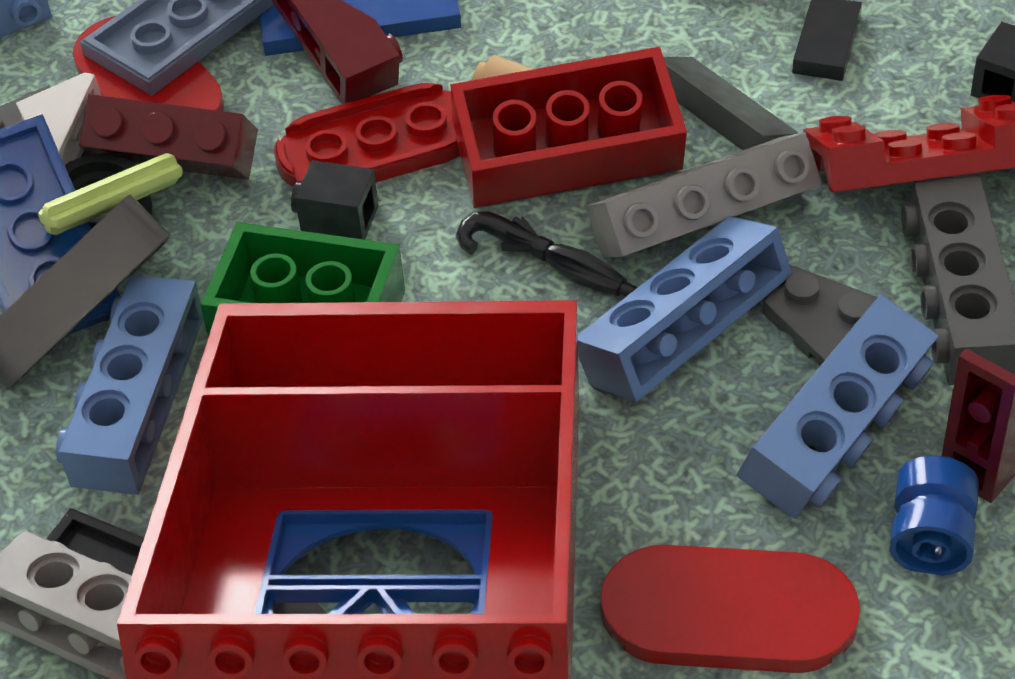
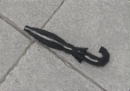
M489 211L472 212L461 220L455 235L460 247L470 255L475 253L478 246L477 241L472 238V235L478 231H483L503 241L501 243L502 251L529 252L532 256L547 261L569 280L588 288L625 297L638 288L628 283L625 277L589 252L564 244H555L554 241L544 236H538L523 216L521 219L515 216L511 221Z

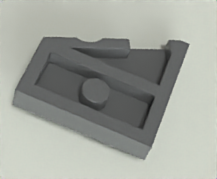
M790 265L792 274L767 295L764 300L763 314L780 331L791 335L794 345L808 358L814 356L822 364L877 297Z

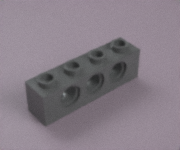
M981 176L913 181L910 203L902 204L901 223L904 236H913L915 243L911 246L913 276L915 278L923 277L924 281L920 293L922 316L924 320L933 319L935 328L932 331L939 335L931 347L934 363H943L948 385H954L958 359L965 349L1015 374V299Z

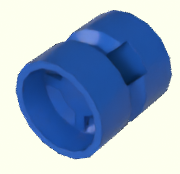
M935 455L915 458L906 462L900 468L894 503L897 515L892 521L889 547L893 559L898 564L914 572L951 575L964 570L972 562L976 530L974 519L977 512L979 480L975 471L963 462L950 457Z

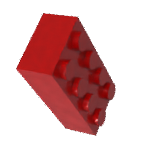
M660 47L450 84L452 122L474 208L683 169L687 130Z

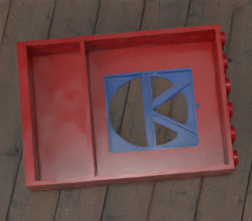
M577 300L219 304L117 621L126 679H572L579 430ZM377 529L406 530L436 538L460 553L474 572V575L284 574L300 557L329 540L355 532ZM406 602H470L474 604V607L470 614H415ZM276 603H339L328 614H273L272 606ZM373 603L382 613L362 614Z

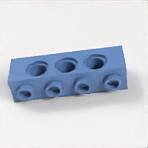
M732 216L727 217L578 334V357L588 383L596 389L634 402L639 401L787 280L792 271L778 227Z
M130 274L122 296H117L114 299L110 313V326L105 338H100L95 345L93 367L87 382H82L77 389L75 412L69 427L63 428L57 439L56 457L58 462L63 464L70 487L139 495L204 319L196 281Z
M880 294L755 443L736 476L794 519H797L809 502L820 509L842 480L833 472L842 461L851 468L856 464L873 441V438L865 433L874 422L883 429L904 402V399L896 393L904 384L911 390H914L930 370L934 361L928 358L926 354L939 335ZM805 443L812 445L819 452L810 449Z

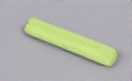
M162 154L45 203L43 209L38 213L39 221L44 224L47 233L58 235L109 213L129 194L136 200H139L176 184L178 178L183 175L182 166L177 163L174 155Z

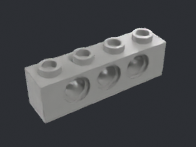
M803 132L773 139L586 205V209L603 258L624 257L721 222L729 216L734 217L822 185V181L807 134Z
M24 530L0 552V629L106 678L126 679L117 621L132 576L117 570L109 563L98 562L68 549L57 541H49Z

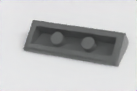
M664 57L677 102L741 150L779 137L798 134L796 130L695 58Z

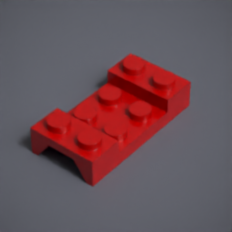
M1009 95L984 96L978 99V106L961 108L962 129L956 123H940L927 126V134L907 136L906 131L888 130L873 134L865 126L852 122V117L849 116L822 118L819 120V127L803 129V132L807 134L818 172H826L831 192L1015 168V102L1011 101V96Z

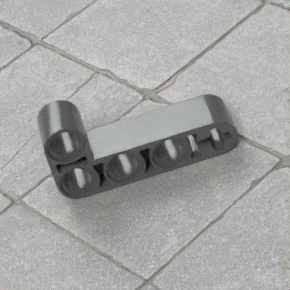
M131 194L116 205L0 315V383L7 390L11 389L130 274L137 271L170 239L171 235Z

